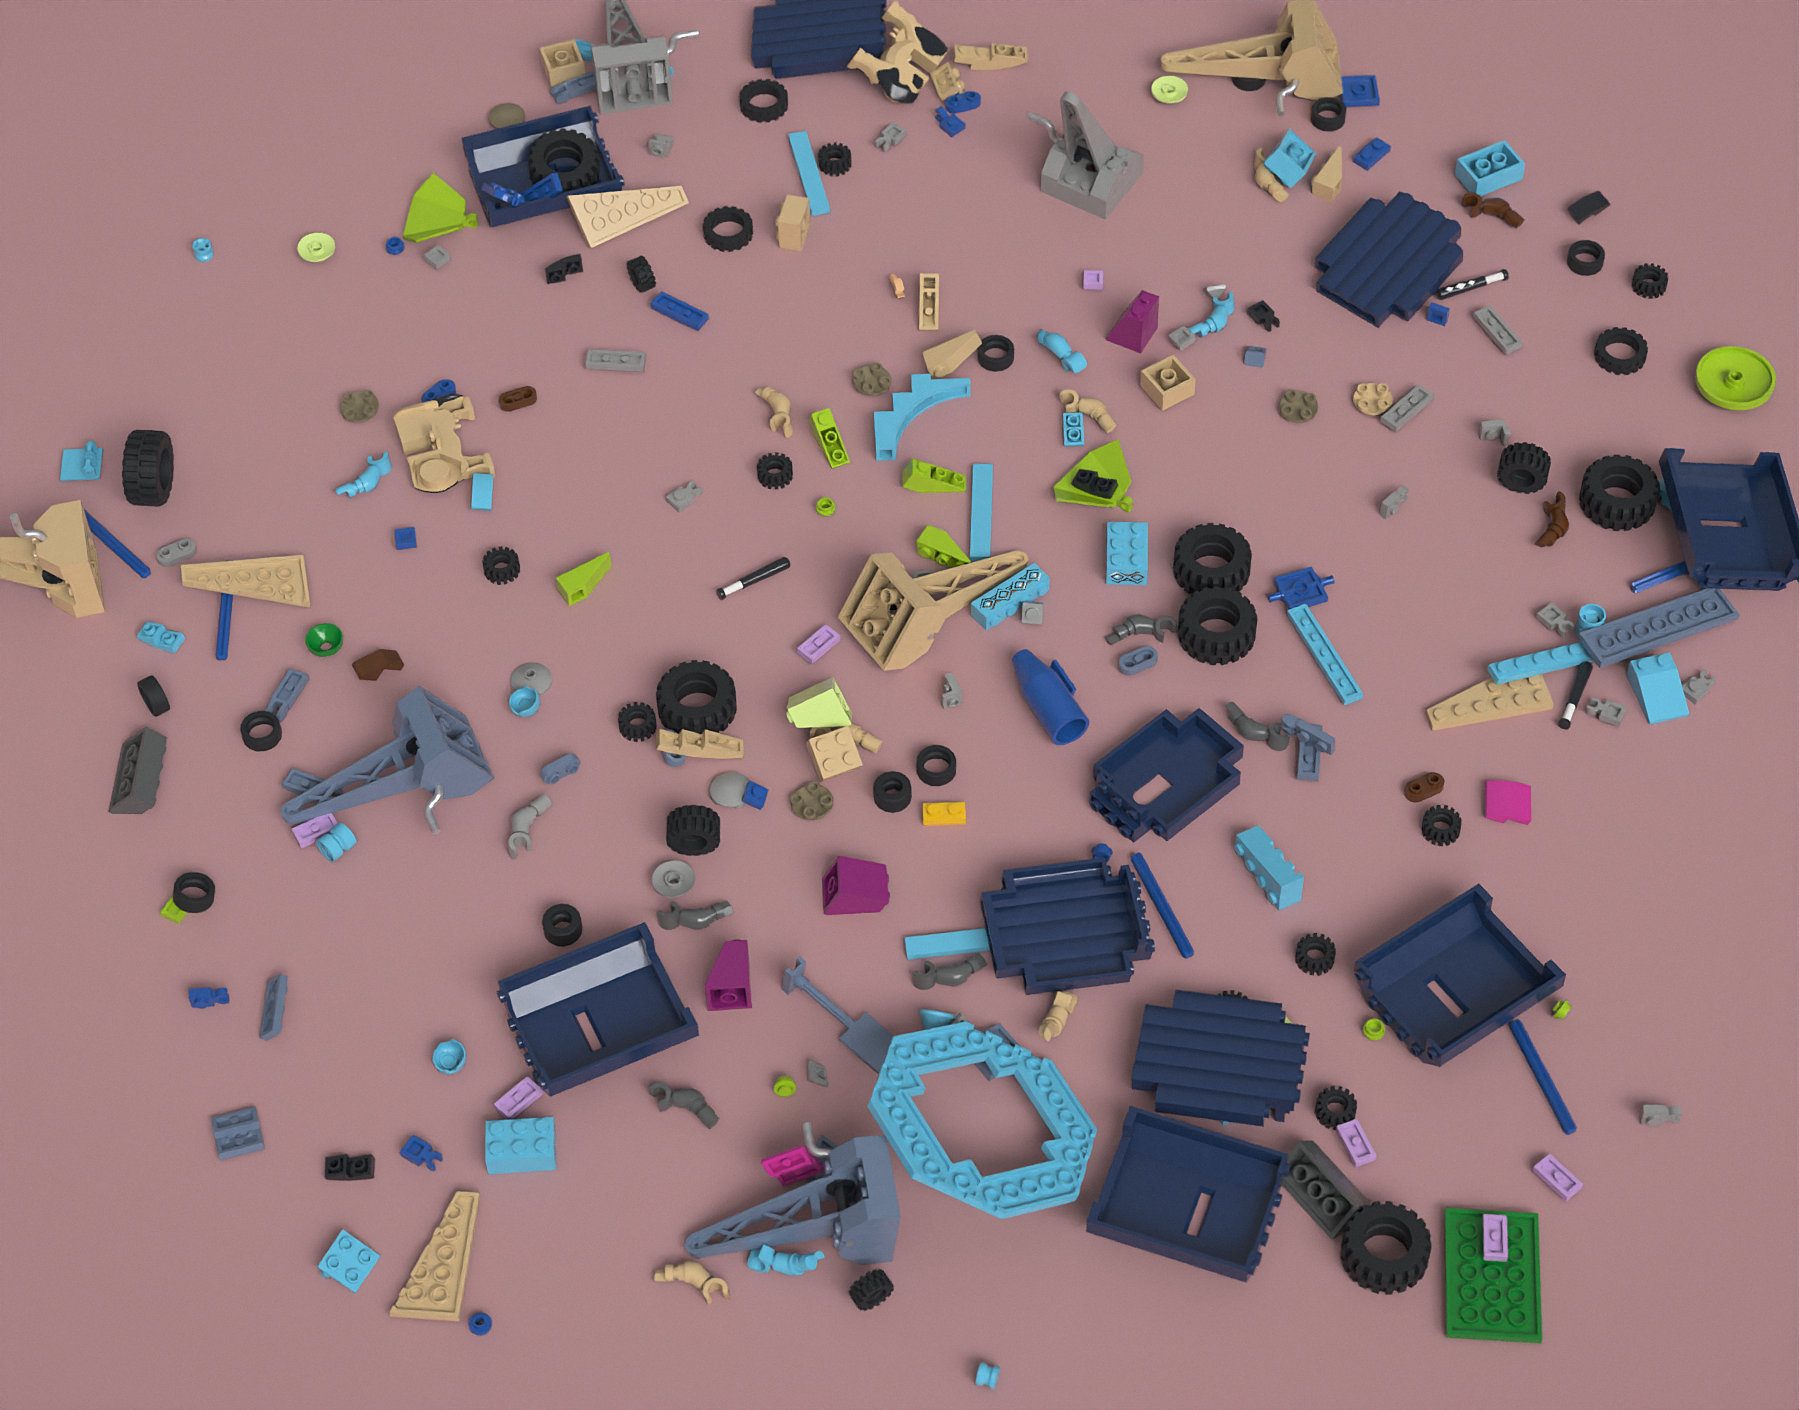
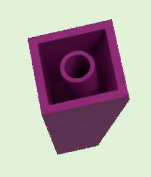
M1141 290L1122 313L1106 337V341L1142 353L1158 328L1159 296Z
M838 856L822 878L824 915L881 912L890 901V892H888L889 874H887L886 865Z
M735 939L725 941L705 983L708 1011L752 1008L747 940Z

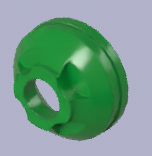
M319 624L308 631L305 638L306 646L315 656H331L341 649L343 634L333 624ZM325 643L332 645L328 650H322L320 647Z

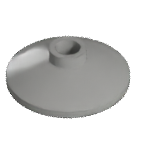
M539 663L523 664L511 676V685L514 691L528 686L531 689H536L538 694L542 695L552 684L550 670Z
M667 861L655 869L652 875V884L660 895L668 898H677L687 894L693 888L695 874L693 869L682 861Z

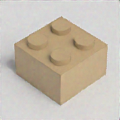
M574 39L540 48L541 63L551 88L562 84L564 81L586 74L584 61Z
M787 195L785 202L781 203V214L776 217L775 225L778 227L776 239L779 240V248L802 251L811 225L809 198Z
M1174 355L1141 370L1140 386L1162 411L1195 395L1196 379Z
M849 726L811 738L806 742L820 783L853 772L863 766Z

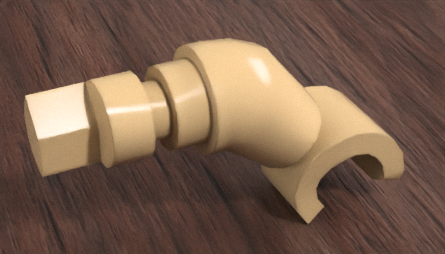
M1259 148L1253 164L1256 169L1255 181L1261 189H1266L1281 203L1288 198L1289 194L1283 190V186L1276 182L1272 172L1266 168L1264 164L1266 158L1263 157L1264 150Z
M771 387L759 388L755 391V394L768 402L774 411V416L770 420L771 430L776 431L778 427L783 426L785 436L787 438L791 437L793 434V427L789 417L791 402L783 393H778Z
M1071 389L1063 390L1060 393V401L1066 404V413H1077L1079 411L1091 416V418L1098 421L1106 434L1113 431L1117 426L1111 415L1108 414L1106 405L1097 398H1081L1079 400L1078 394Z
M852 723L849 725L855 744L859 745L861 743V747L874 753L879 751L882 740L870 733L865 734V731L857 724ZM846 726L834 727V728H833V731H835V730H837V729H840V728H843V727H846ZM813 727L810 730V739L832 731L829 727Z
M1058 991L1050 1012L1039 1028V1035L1046 1039L1047 1042L1063 1031L1068 1013L1072 1014L1078 1001V997L1075 994L1067 991Z
M685 1261V1264H678V1267H675L674 1264H666L665 1269L655 1270L654 1282L675 1281V1278H678L679 1281L691 1283L698 1289L703 1290L704 1298L708 1305L712 1302L710 1294L715 1290L723 1291L724 1298L730 1299V1292L726 1282L721 1278H712L698 1262Z

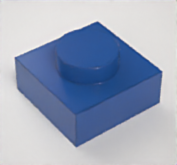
M1431 302L1427 321L1445 326L1448 322L1450 308Z
M415 527L395 529L397 550L417 547Z
M749 781L746 784L742 802L760 810L764 807L769 789Z

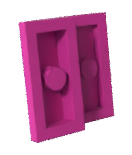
M1486 781L1485 818L1505 823L1509 819L1528 825L1531 822V786L1511 781Z
M803 1145L761 1160V1164L771 1178L776 1177L783 1187L823 1173L824 1170L820 1160L813 1156Z

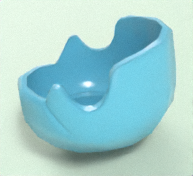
M528 686L516 690L509 699L511 711L523 718L533 716L541 704L540 696L536 689H531Z
M451 1039L448 1042H441L433 1052L432 1061L436 1070L447 1075L455 1074L466 1064L467 1053L462 1043Z

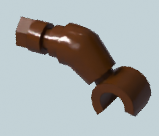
M1474 192L1467 193L1462 198V206H1472L1471 218L1479 216L1481 211H1483V213L1505 219L1509 225L1516 229L1525 220L1515 210H1512L1509 203L1502 198H1486L1482 201V197Z
M1561 491L1556 493V504H1550L1548 501L1543 502L1544 512L1550 517V523L1547 531L1535 542V545L1539 547L1553 546L1557 539L1563 537L1568 531L1570 524L1565 514V495Z

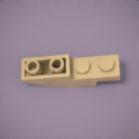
M991 43L990 48L954 44L953 48L954 62L970 64V70L1005 69L1027 63L1028 61L1027 47Z

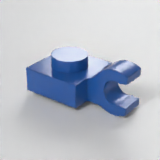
M942 106L935 109L938 113L935 118L940 122L939 127L951 138L965 129L966 124L955 114L949 116Z

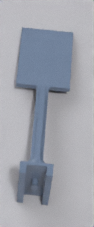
M799 956L796 960L795 970L791 971L789 968L785 970L782 990L789 995L798 987L848 1028L839 1040L879 1074L890 1042L894 1036L868 1013H865L858 1021L851 1019L809 983L810 980L804 976L806 961Z

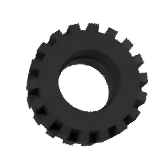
M1516 442L1514 445H1508L1501 453L1497 472L1499 482L1503 483L1502 485L1505 488L1508 487L1510 491H1517V493L1530 494V492L1535 493L1538 490H1542L1547 484L1551 465V458L1548 456L1547 451H1543V448L1540 446H1535L1536 444H1527V442Z
M684 805L683 807L675 808V811H671L667 816L666 842L668 847H671V850L678 854H685L686 856H700L713 852L720 843V816L713 809L702 805Z

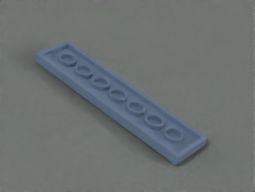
M1707 588L1580 632L1578 639L1598 667L1601 668L1738 619L1739 613L1720 589Z

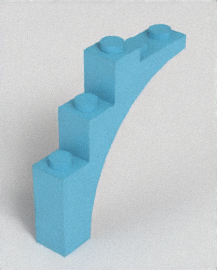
M912 374V392L893 393V411L874 412L876 461L896 460L897 446L901 435L913 419L923 411L944 401L970 397V378L931 379V374Z

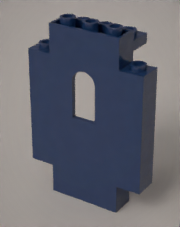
M1200 708L1183 721H1180L1166 709L1094 764L1093 778L1096 781V787L1090 791L1089 804L1095 812H1099L1104 816L1110 825H1114L1123 837L1129 838L1133 843L1151 829H1153L1157 836L1168 841L1240 785L1241 772L1233 765L1243 758L1244 745ZM1157 775H1160L1172 785V787L1149 804H1138L1133 798V795Z

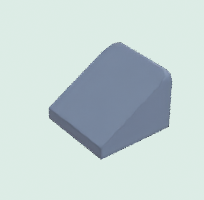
M1248 346L1244 365L1263 367L1267 349Z

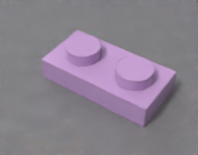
M825 624L797 648V653L813 664L841 640L840 635Z
M332 813L292 828V833L302 849L315 843L321 836L330 834V829L338 823Z
M527 1076L495 1102L494 1108L506 1120L514 1119L543 1095V1091Z
M1358 1119L1336 1126V1132L1355 1167L1376 1160L1377 1155Z
M1548 1154L1533 1168V1172L1565 1201H1568L1583 1187V1183L1551 1154Z
M1483 1214V1260L1507 1262V1216Z

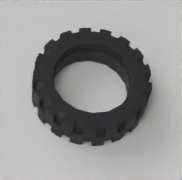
M757 79L755 82H749V85H745L743 90L740 91V110L751 121L755 120L758 123H762V121L766 123L771 122V120L776 121L779 119L778 117L784 116V112L788 110L787 90L778 81ZM761 94L772 95L778 99L774 105L769 107H757L749 102L752 98Z
M723 206L721 209L716 208L713 212L708 213V217L704 218V240L713 249H719L721 252H733L736 249L738 251L743 246L746 247L749 244L748 242L752 240V218H750L748 212L745 213V210L737 209L735 206L731 208L728 206ZM723 222H736L743 227L738 234L733 236H721L713 231L717 225Z
M1613 327L1612 330L1607 329L1596 340L1594 350L1595 361L1599 362V366L1602 369L1605 368L1607 372H1613L1615 375L1636 373L1646 362L1648 352L1647 341L1643 340V336L1640 333L1637 334L1633 329L1627 330L1626 327H1622V329H1618V327ZM1622 343L1631 346L1637 355L1629 359H1618L1611 356L1605 348L1610 344Z

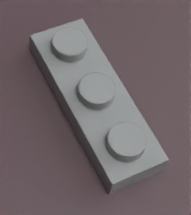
M1490 305L1474 312L1473 318L1505 355L1522 348L1523 342Z
M588 349L586 369L644 372L646 352Z
M1417 385L1381 417V423L1397 432L1433 400L1434 394L1421 385Z

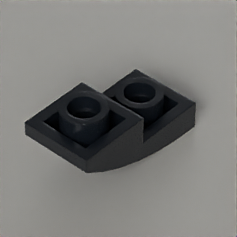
M1598 190L1578 200L1567 209L1577 223L1580 224L1591 215H1598L1609 207L1610 203Z
M575 254L565 257L546 267L547 284L566 281L565 275L583 272L581 255Z
M1079 469L1072 481V486L1091 495L1111 499L1118 487V482L1115 479L1099 477L1097 471Z
M347 1154L326 1157L325 1179L334 1181L374 1178L375 1158L372 1154L350 1158Z

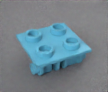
M88 441L85 444V449L63 450L60 481L100 479L103 448H97L94 441Z
M342 1230L317 1267L322 1270L320 1274L324 1278L328 1279L331 1276L356 1293L380 1255Z

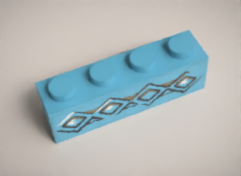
M1033 563L971 602V616L985 630L995 627L1002 620L1014 615L1016 611L1021 609L1023 602H1032L1039 596H1044L1050 588V577Z

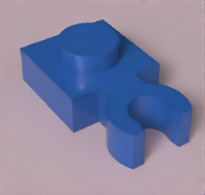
M211 987L189 989L188 997L192 1008L203 1009L214 1006V1003H229L227 988H218L213 991Z
M414 1135L400 1151L401 1157L417 1166L424 1162L427 1168L435 1171L436 1167L431 1161L437 1159L442 1162L443 1160L439 1152L432 1151V1146Z

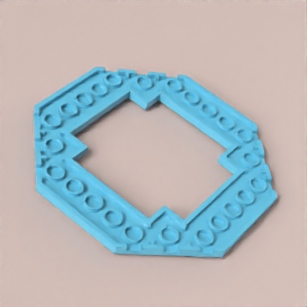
M969 1022L894 1036L890 1042L867 1107L912 1179L1000 1219L1074 1202L1077 1199L1097 1128L1052 1060L1045 1057L1043 1060L1031 1055L1032 1051L1017 1044L1013 1047L1002 1042L1003 1038L988 1031L982 1033L974 1029V1025ZM983 1061L986 1062L995 1078L1014 1074L1055 1137V1140L1046 1141L1041 1146L1049 1161L985 1177L981 1176L971 1159L952 1163L911 1098L912 1096L923 1094L926 1090L918 1075Z

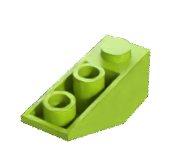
M830 408L812 413L808 419L810 427L831 469L850 463Z
M912 458L902 471V487L918 493L965 492L966 475Z
M928 524L917 540V554L923 558L931 559L942 566L950 568L971 563L970 559L947 532Z
M607 552L599 555L595 559L556 577L557 590L569 606L587 598L612 567L610 553Z

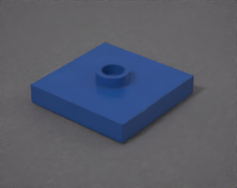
M1376 75L1341 77L1343 87L1341 100L1345 107L1379 106L1380 99Z

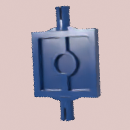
M493 182L490 185L484 183L481 189L515 207L521 203L528 202L524 200V195Z
M1312 566L1275 577L1274 584L1278 592L1268 594V601L1271 603L1281 599L1288 610L1303 604L1311 607L1328 602V595L1324 590V586L1334 584V577L1331 575L1321 579L1314 572Z

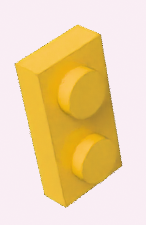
M965 802L923 803V826L966 824Z

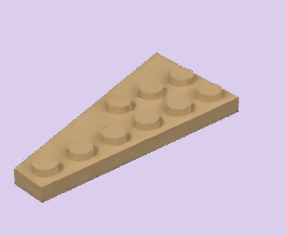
M682 186L566 196L589 248H593L689 203Z
M303 555L181 565L183 586L310 608Z
M1542 674L1498 685L1495 684L1491 677L1427 709L1426 716L1431 730L1435 731L1551 710L1554 703Z
M456 1192L444 1213L441 1224L435 1229L431 1242L425 1247L411 1272L407 1285L401 1290L397 1303L391 1308L389 1312L390 1317L460 1321L480 1203V1193Z

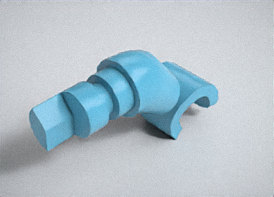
M1232 292L1227 294V300L1218 301L1217 297H1213L1214 310L1212 314L1204 320V323L1200 322L1188 328V330L1192 334L1197 333L1200 338L1206 336L1208 332L1217 333L1222 330L1227 324V317L1235 310Z
M1039 330L1038 342L1046 346L1061 360L1066 372L1071 370L1074 373H1078L1087 366L1086 359L1080 352L1075 351L1071 354L1072 349L1063 336L1058 333L1051 334L1045 330Z
M385 451L382 459L373 461L372 456H368L369 466L364 473L359 475L358 479L354 480V483L351 484L349 482L335 488L336 494L340 495L346 492L349 498L356 496L357 492L368 493L376 488L380 476L386 475L392 469L388 452Z
M763 1244L761 1250H751L748 1267L754 1271L765 1273L773 1266V1270L787 1276H796L803 1274L804 1271L814 1270L817 1267V1260L825 1258V1256L820 1251L803 1255L799 1253L777 1252L775 1255L774 1249Z

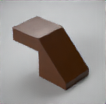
M379 649L352 664L360 680L377 681L384 669L401 671L404 666L396 650Z

